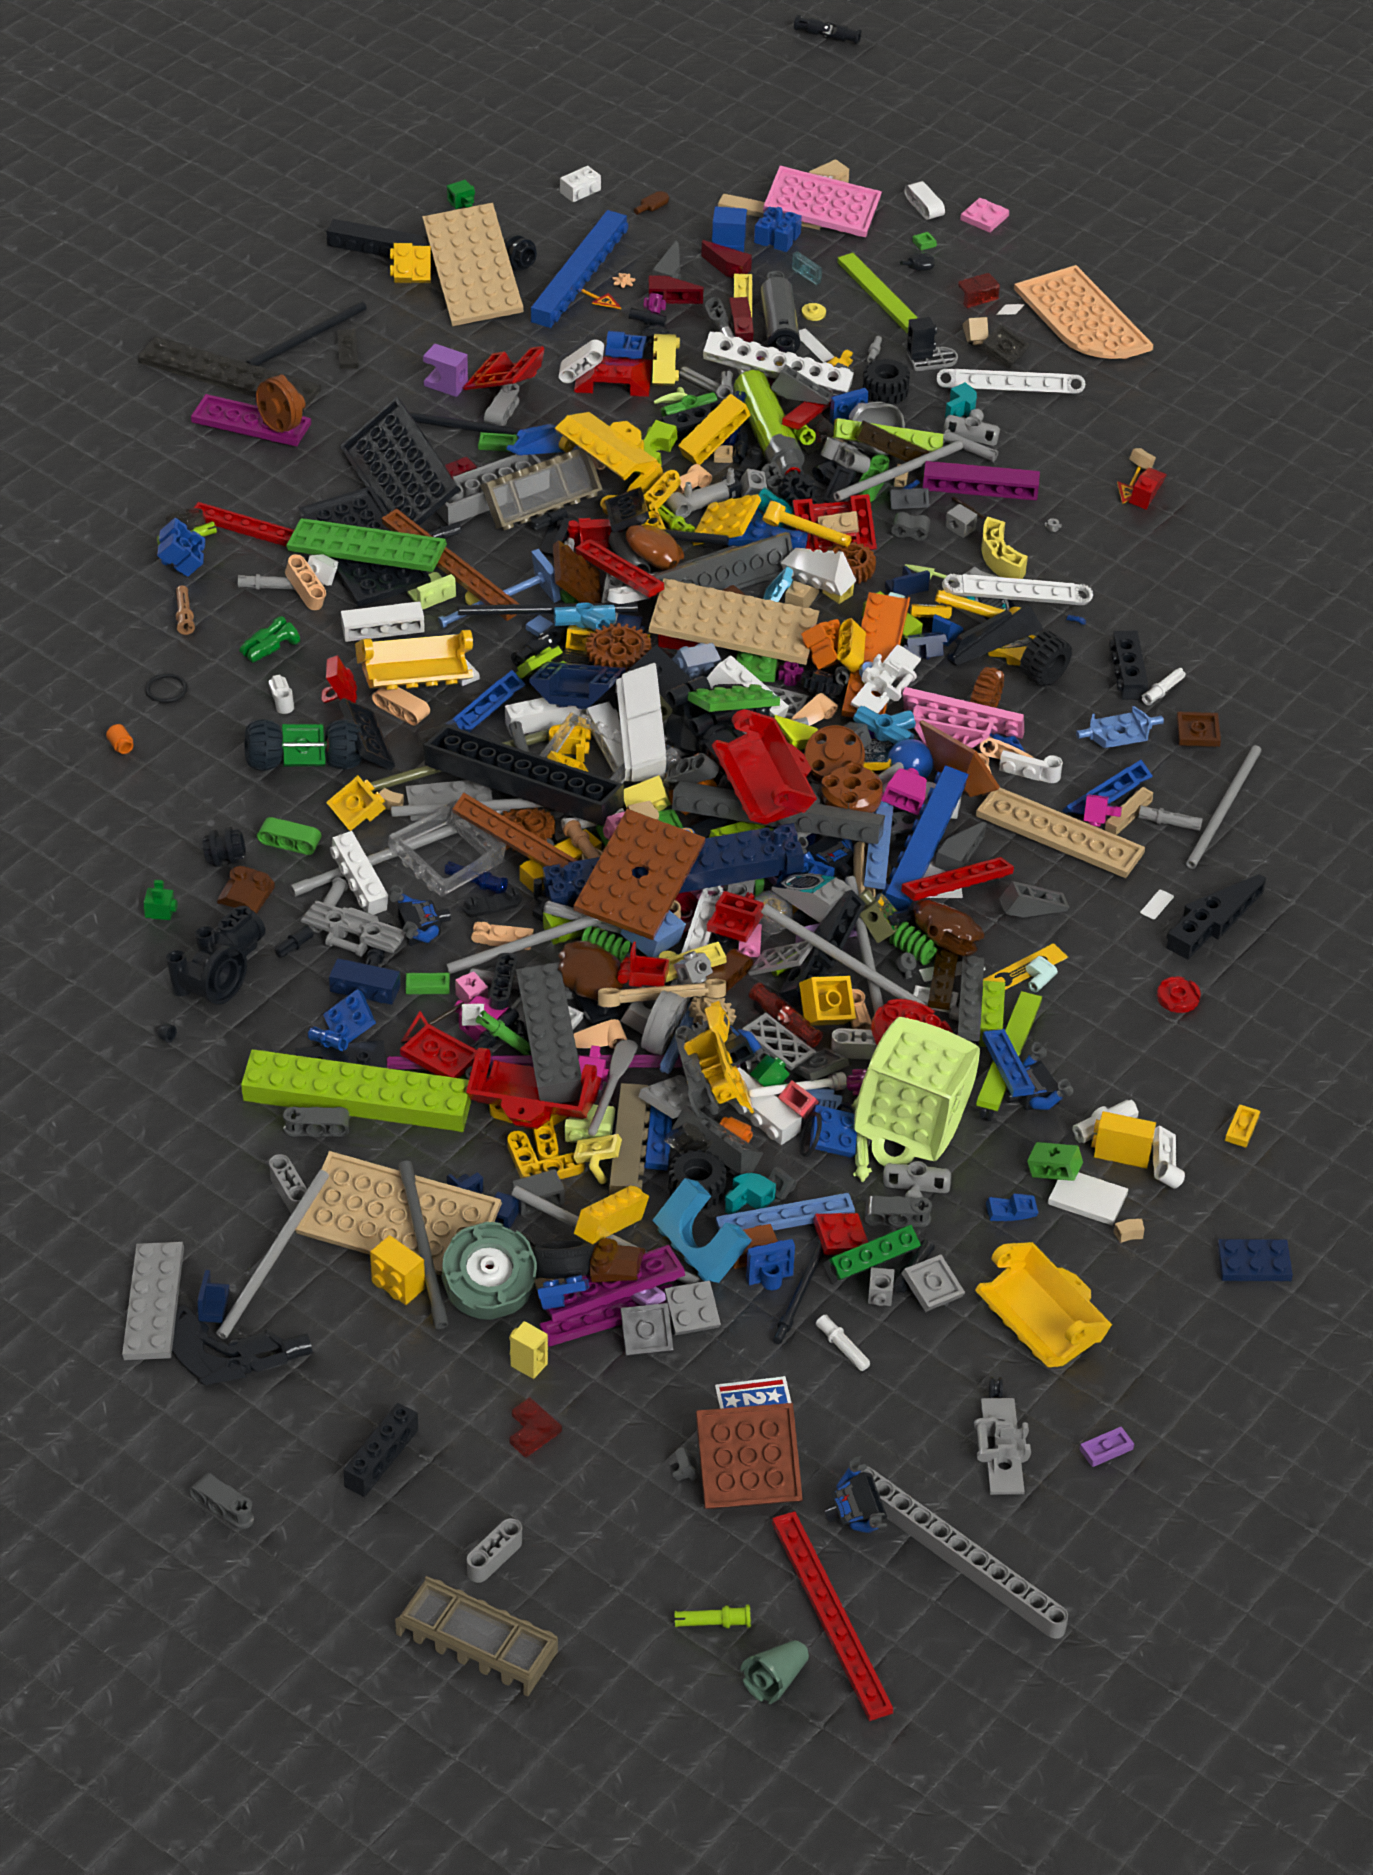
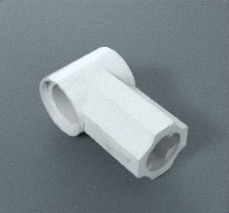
M275 675L268 683L275 701L276 711L281 714H288L294 709L292 690L289 688L285 677Z

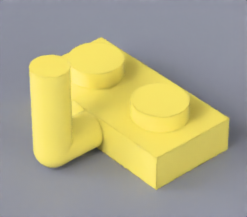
M619 1134L577 1140L573 1158L577 1164L590 1162V1170L598 1182L604 1184L607 1182V1177L599 1167V1161L618 1157L622 1139Z

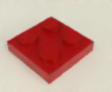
M858 1213L815 1214L813 1222L825 1255L842 1254L868 1243Z

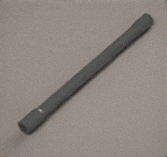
M402 1161L398 1166L406 1192L419 1254L424 1259L425 1281L431 1303L432 1318L435 1328L443 1329L449 1324L445 1306L442 1303L417 1193L413 1165L411 1161Z

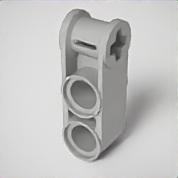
M516 383L503 385L498 395L495 396L493 402L487 408L484 415V423L506 425L507 420L519 405V398L517 397L519 386Z

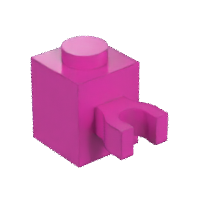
M1088 794L1084 821H1088V824L1093 826H1101V823L1105 824L1107 815L1121 817L1122 807L1108 806L1109 797Z
M591 1045L589 1057L579 1056L580 1070L582 1074L585 1064L596 1065L597 1076L601 1077L599 1090H602L604 1082H608L609 1069H606V1060L600 1059V1046Z

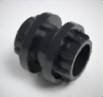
M518 234L510 235L504 239L512 267L518 270H525L534 264L537 252L536 246L531 240Z
M232 827L225 828V834L219 835L217 830H211L209 835H205L202 839L205 859L207 863L215 864L216 867L223 866V860L230 859L232 864H237L239 859L246 856L244 837L239 829L233 830Z

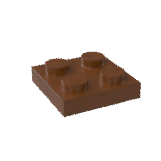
M1177 712L1179 745L1220 747L1221 737L1218 713Z

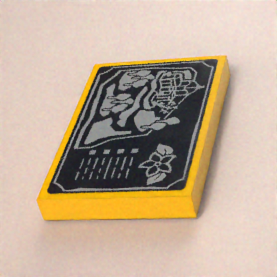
M871 739L872 743L864 747V768L871 771H885L891 767V759L888 757V753L895 744L890 741Z

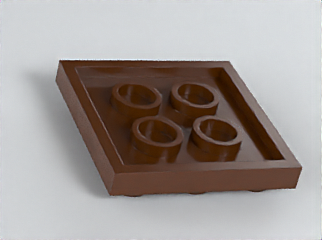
M559 540L553 544L555 583L580 603H602L599 570L587 563L581 555L573 552L568 545H564Z

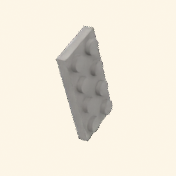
M469 780L406 786L408 805L457 802L463 793L477 801L492 800L490 788ZM454 813L410 816V819L414 821L458 815Z

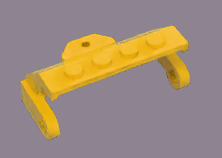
M590 412L568 415L555 427V431L563 435L559 441V448L564 452L572 451L577 445L619 475L624 481L634 471L641 472V475L629 486L627 492L641 487L645 494L664 474L661 464L658 463L657 459L644 451L641 431L628 421L613 422L608 426Z
M461 630L459 634L376 642H372L371 638L361 639L355 643L357 664L362 665L369 688L386 687L388 691L397 690L398 686L406 685V689L417 688L418 684H426V687L438 686V682L454 685L458 684V680L473 678L472 669L468 670L464 655L473 648L471 630Z
M1033 1242L1003 1244L994 1251L991 1257L992 1261L999 1268H1008L992 1282L980 1283L975 1291L985 1300L988 1307L1002 1318L1003 1323L1017 1334L1018 1339L1032 1350V1354L1040 1359L1047 1367L1064 1366L1093 1344L1101 1343L1112 1324L1090 1302L1091 1289L1076 1274L1064 1268H1057Z

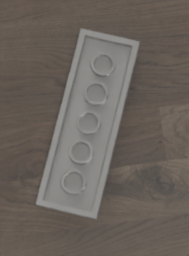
M183 1242L136 1244L122 1352L124 1360L171 1358L184 1254Z

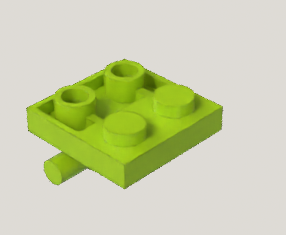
M559 646L551 649V647L546 648L536 657L534 655L518 666L516 675L521 680L538 671L546 662H552L563 653Z

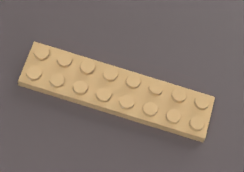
M1002 788L990 792L976 811V816L1124 878H1127L1145 852L1144 846Z

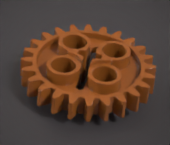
M618 623L616 627L610 624L609 628L603 625L602 630L596 628L595 633H590V637H587L586 656L589 657L590 662L594 661L595 666L601 664V666L625 668L627 672L629 667L631 668L651 650V639L647 638V633L642 634V629L636 631V626L628 628V624H626L624 627H621V624Z
M538 808L510 809L511 812L503 811L502 816L547 841V838H552V834H555L554 816L550 815V812H545V809L538 811ZM488 834L489 841H492L493 845H498V848L504 846L505 850L510 848V846Z

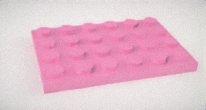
M780 166L765 201L763 211L765 212L769 206L781 207L783 209L782 213L793 212L802 215L804 223H811L823 228H830L866 238L882 191Z

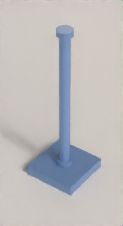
M539 549L531 551L535 577L503 590L507 595L512 596L539 584L554 603L561 600L559 586L555 583L554 567ZM479 601V602H476V603H474V604H472V605H486V604H484L482 601ZM458 611L445 617H438L440 626L445 628L447 624L467 615H458Z

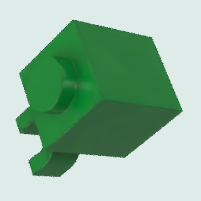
M466 180L447 185V201L455 209L473 207L475 189Z
M155 880L154 888L147 889L144 899L145 918L171 920L172 913L177 911L178 901L174 899V891L164 889L163 880Z
M766 1055L749 1075L761 1085L767 1087L787 1084L784 1080L790 1073L784 1068L786 1064L776 1056L773 1059Z

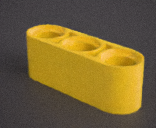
M852 618L846 619L839 628L837 659L850 672H856L864 662L866 632Z

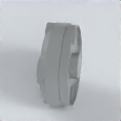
M663 990L660 993L647 1020L642 1036L641 1048L655 1055L662 1056L678 1028L686 998L671 991Z

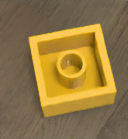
M850 976L811 977L799 983L805 1026L839 1025L856 1019Z
M389 1235L370 1251L372 1282L376 1287L387 1291L393 1299L407 1305L425 1289L424 1259Z

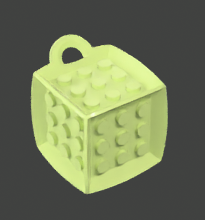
M897 1017L882 1036L872 1056L861 1085L854 1117V1130L872 1140L873 1155L881 1165L885 1166L888 1163L908 1165L914 1157L937 1161L956 1132L974 1085L980 1055V1048L977 1045L949 1031L917 1020ZM885 1140L905 1146L904 1152L896 1157L888 1155L884 1150Z

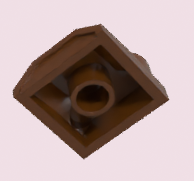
M245 866L234 867L230 871V879L218 897L217 903L233 908L247 906L257 914L274 890L275 883L264 872Z
M610 1238L601 1239L595 1245L590 1260L591 1281L638 1280V1272L643 1255L645 1254V1248L618 1245L616 1240Z

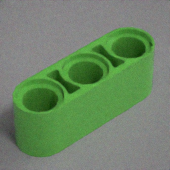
M885 455L874 456L870 461L868 471L862 475L859 482L889 470V458ZM884 482L862 491L858 495L869 494L870 502H872Z
M273 817L266 818L257 833V838L262 844L305 855L314 853L322 837L321 832L314 827Z

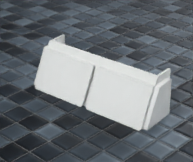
M652 663L622 674V678L616 679L615 693H617L625 781L641 782L658 775L662 781L665 779L666 748L656 664Z

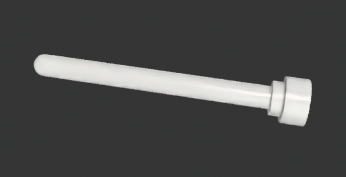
M836 1072L825 1079L796 1082V1084L804 1090L825 1087L843 1090L847 1086V1078L843 1072ZM788 1084L752 1088L748 1091L750 1097L781 1094Z

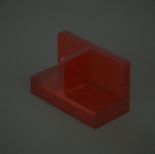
M990 273L958 282V286L965 293L964 306L966 308L999 299L1000 284Z

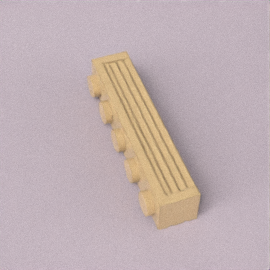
M1144 787L1137 790L1125 804L1121 805V817L1111 816L1106 819L1105 831L1115 835L1119 834L1139 815L1141 805L1147 807L1152 802L1154 792Z

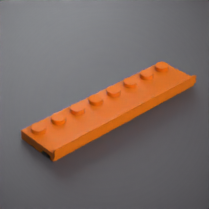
M869 592L861 628L866 632L863 664L865 662H873L878 654H881L882 658L880 660L883 663L897 644H901L910 597L906 599ZM859 670L850 673L841 716L854 718L857 712V708L850 703L865 685ZM871 691L874 696H881L879 692ZM887 704L879 712V715L886 713Z

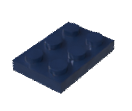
M1218 1239L1217 1247L1222 1281H1292L1293 1274L1287 1240Z

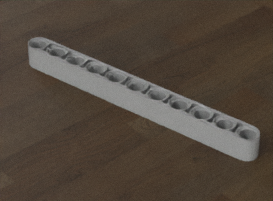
M867 1466V1469L861 1471L872 1474L888 1520L1047 1636L1055 1639L1064 1636L1068 1621V1612L1064 1607L875 1470Z

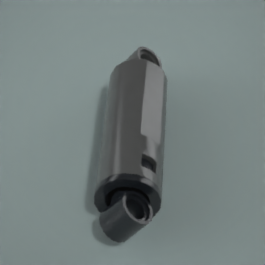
M771 271L767 274V280L760 289L768 347H774L784 353H796L800 348L801 341L792 284L785 279L784 273Z

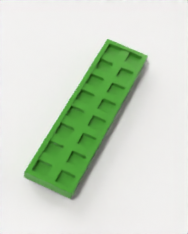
M301 518L287 543V549L292 552L313 555L324 554L333 558L433 572L447 543L446 539Z

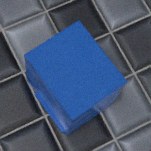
M715 206L712 243L744 252L747 209Z

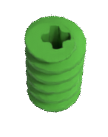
M903 922L898 926L896 932L891 935L890 944H894L902 952L911 953L921 964H929L937 953L934 942L931 939L929 940L926 934L922 936V931L917 930L915 932L916 928L914 926L909 927L908 922Z
M593 926L585 929L581 941H590L598 944L617 957L620 962L623 961L630 948L629 940L622 944L623 938L619 937L615 941V934H611L607 938L608 931H603L600 935L601 930L599 927L595 928L594 931Z

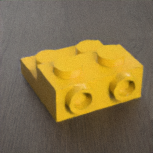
M394 243V248H390V259H394V265H390V276H394V283H431V246H412V243Z
M359 776L355 777L326 802L350 831L366 818L372 821L386 809L383 805L385 800L378 792L374 794L372 791L375 788L367 779L363 781Z

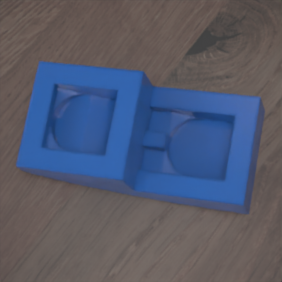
M1013 1194L1010 1199L989 1197L986 1201L990 1221L1023 1220L1038 1215L1033 1195Z

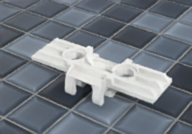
M898 644L883 663L880 660L882 658L881 654H878L873 660L872 668L867 667L863 672L862 681L865 685L850 704L857 709L860 706H865L879 714L890 699L899 701L904 688L910 682L915 681L917 675L913 670L919 664L921 658ZM895 680H898L900 683L896 688L891 686ZM871 691H877L881 694V696L876 697L871 693Z

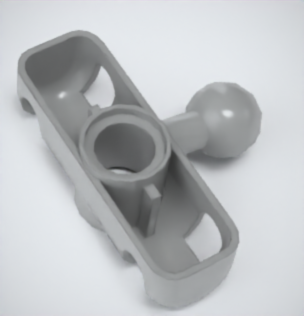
M973 409L967 418L948 415L945 419L943 433H945L949 425L956 426V430L952 433L975 442L994 446L998 442L1000 428L996 425L981 422L984 418L983 412L980 409ZM985 434L993 435L992 440H986Z
M914 1161L909 1165L888 1163L884 1167L883 1185L888 1188L906 1189L908 1191L905 1197L913 1198L923 1197L920 1191L948 1193L951 1187V1171L946 1168L927 1167L926 1164L920 1161ZM889 1173L898 1174V1183L892 1184L889 1182ZM935 1178L944 1179L943 1188L939 1189L934 1186Z

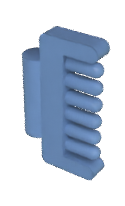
M818 1088L807 1090L808 1093L818 1100L820 1106L825 1104L824 1107L829 1108L830 1104V1108L834 1109L835 1106V1109H837L842 1103V1096L834 1095L835 1090Z

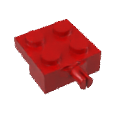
M724 891L715 904L714 914L706 924L707 931L746 943L764 916L760 913L764 903L753 900L754 895L749 892L743 897Z

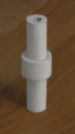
M876 336L874 342L869 347L868 363L874 361L880 352L881 336Z

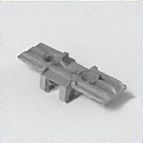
M315 901L301 919L302 923L330 932L326 938V945H334L355 952L360 957L368 951L369 946L394 953L407 933L400 928L379 922L378 916L354 908L344 907L341 909L320 901ZM332 918H339V919H341V920H339V921H337V922H332V921H330V919H332ZM373 931L379 932L378 934L373 935ZM349 932L357 934L359 936V945L343 938Z
M981 1398L982 1418L974 1421V1428L977 1430L979 1446L977 1459L981 1462H987L990 1495L1024 1494L1021 1463L1028 1461L1031 1455L1030 1444H1026V1437L1029 1433L1028 1423H1022V1427L1018 1429L1014 1398ZM987 1437H994L995 1449L988 1448ZM1006 1462L1011 1468L1003 1470L999 1468L998 1464Z

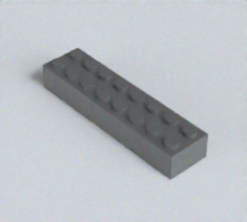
M560 962L516 969L539 1100L559 1104L578 1101L583 1089L581 1070L562 973L558 971Z

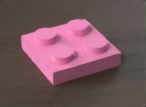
M979 198L961 213L960 220L991 232L1009 216V210L986 199Z

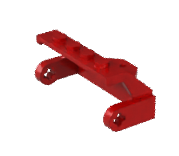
M746 709L736 712L732 717V723L737 730L746 732V734L729 743L716 740L712 747L719 759V764L727 774V779L731 782L735 790L734 793L739 798L742 808L750 821L766 825L801 812L805 813L817 800L806 778L811 771V767L805 755L794 745L787 742L775 718Z
M480 1047L475 1055L466 1094L471 1100L501 1106L515 1126L538 1129L550 1121L551 1114L579 1119L587 1118L589 1110L597 1100L601 1077L597 1076L596 1065L585 1064L581 1074L583 1089L580 1100L561 1104L540 1101L534 1067L494 1060L490 1076L486 1078L491 1052L490 1049Z

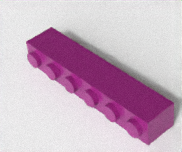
M925 461L923 488L936 492L1037 500L1040 471Z

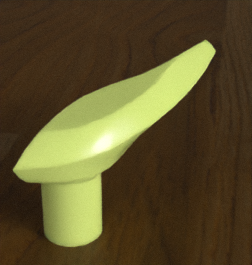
M679 387L676 393L662 396L655 400L654 404L676 403L682 401V398L687 394L682 387Z

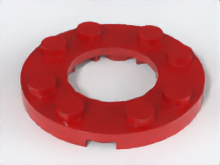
M907 999L890 1000L885 1005L880 1006L871 1022V1030L876 1045H878L886 1030L897 1017L917 1020L951 1033L953 1031L945 1020L942 1022L939 1017L934 1015L935 1011L919 1002Z

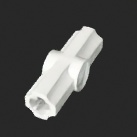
M1125 1100L1109 1109L1105 1106L1098 1108L1090 1118L1073 1125L1072 1131L1075 1139L1079 1143H1085L1093 1139L1094 1134L1097 1135V1133H1094L1096 1119H1101L1103 1111L1137 1118L1139 1111L1133 1100Z

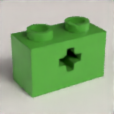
M1036 1142L1027 1162L1032 1177L1075 1181L1083 1164V1159L1077 1145Z

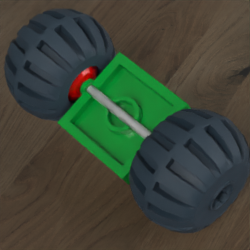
M339 719L328 724L324 738L323 724H282L280 728L277 723L271 720H255L249 723L245 730V759L250 767L260 771H267L280 764L282 755L283 767L325 766L326 757V761L331 767L346 770L358 766L361 762L362 757H360L355 744L358 735L355 733L359 731L362 735L360 726L353 721Z

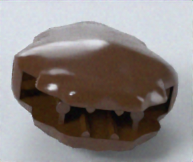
M919 900L914 905L913 913L916 924L934 944L943 950L946 949L961 956H970L976 953L978 949L974 942L984 939L985 934L971 916L932 900Z
M576 941L565 944L563 950L558 954L560 958L558 971L562 973L564 986L575 991L577 995L598 1001L599 989H622L624 984L617 980L621 962L602 946L590 941Z

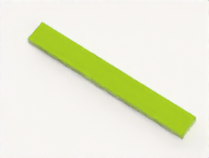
M854 253L838 257L837 263L908 334L909 319H916L918 317Z
M1023 991L1019 995L1005 1030L1019 1057L1042 1001V996ZM994 1060L976 1105L998 1111L1007 1086Z

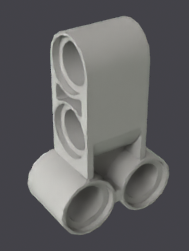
M832 437L827 438L820 455L863 474L870 467L869 457L859 452V448Z

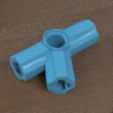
M578 603L576 607L554 608L555 626L576 625L579 628H590L595 631L596 628L602 630L603 625L608 628L610 623H615L616 619L614 605L593 606L590 603Z
M860 706L854 715L853 720L856 723L867 724L868 729L874 732L875 738L880 741H890L896 744L904 739H914V734L908 731V729L916 726L912 711L907 710L892 716L888 714L879 715L865 706Z

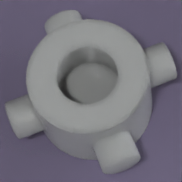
M1054 518L1049 519L1048 523L1045 522V526L1051 532L1058 531L1062 526Z

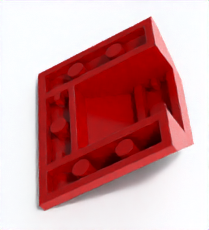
M543 346L529 348L517 363H512L506 352L492 353L462 388L463 390L514 384L530 379L537 374L536 371L541 367L545 349Z
M603 357L601 363L576 379L574 392L593 394L594 382L630 384V396L649 397L653 359L633 360L629 358Z
M869 494L852 495L848 502L813 504L812 499L792 501L795 516L819 524L818 517L856 511L859 532L845 534L852 537L850 543L856 541V544L863 543L864 547H869L870 550L877 549ZM808 533L806 549H811L813 552L817 549L824 553L833 544L837 543Z

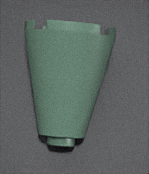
M793 1640L748 1657L741 1665V1672L744 1670L745 1678L743 1683L749 1693L761 1702L763 1700L769 1701L768 1704L779 1700L808 1661L807 1647L803 1643Z

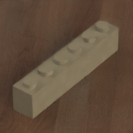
M621 1083L615 1134H619L622 1142L618 1157L612 1159L609 1196L630 1185L642 1190L643 1179H639V1176H644L645 1162H641V1158L646 1159L647 1145H643V1141L647 1142L648 1128H645V1124L649 1125L650 1111H647V1108H651V1105L638 1096L640 1090L648 1087V1085Z

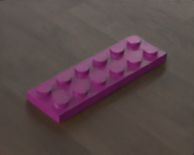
M205 394L191 415V422L298 446L311 425V418L302 416L298 427L287 432H276L263 421L256 405Z
M666 1245L643 1255L638 1272V1280L592 1282L590 1274L582 1276V1279L588 1278L589 1289L564 1294V1307L546 1309L553 1322L562 1321L570 1316L585 1313L590 1309L610 1304L624 1297H630L635 1293L652 1289L660 1284L675 1281L685 1276V1271L670 1246Z

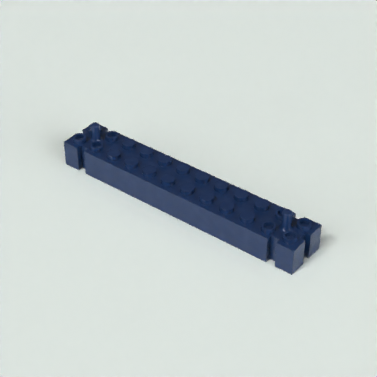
M794 823L779 825L774 831H770L768 827L706 838L705 844L679 893L779 876V871L786 870L787 874L804 871V853L800 842H798ZM600 857L568 862V865H565L563 868L560 867V864L543 867V883L549 901L574 908L577 898ZM636 867L632 870V875L640 878L648 875V870L644 867Z

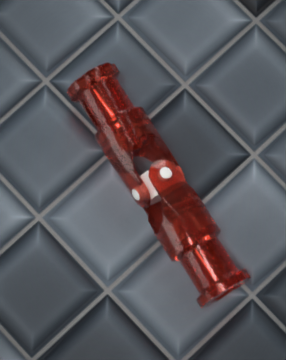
M761 982L755 984L750 990L749 998L760 1003L763 1010L784 1025L794 1035L804 1039L808 1046L813 1048L822 1040L823 1033L820 1030L813 1028L805 1017L795 1011L778 995L770 993L765 989V985Z

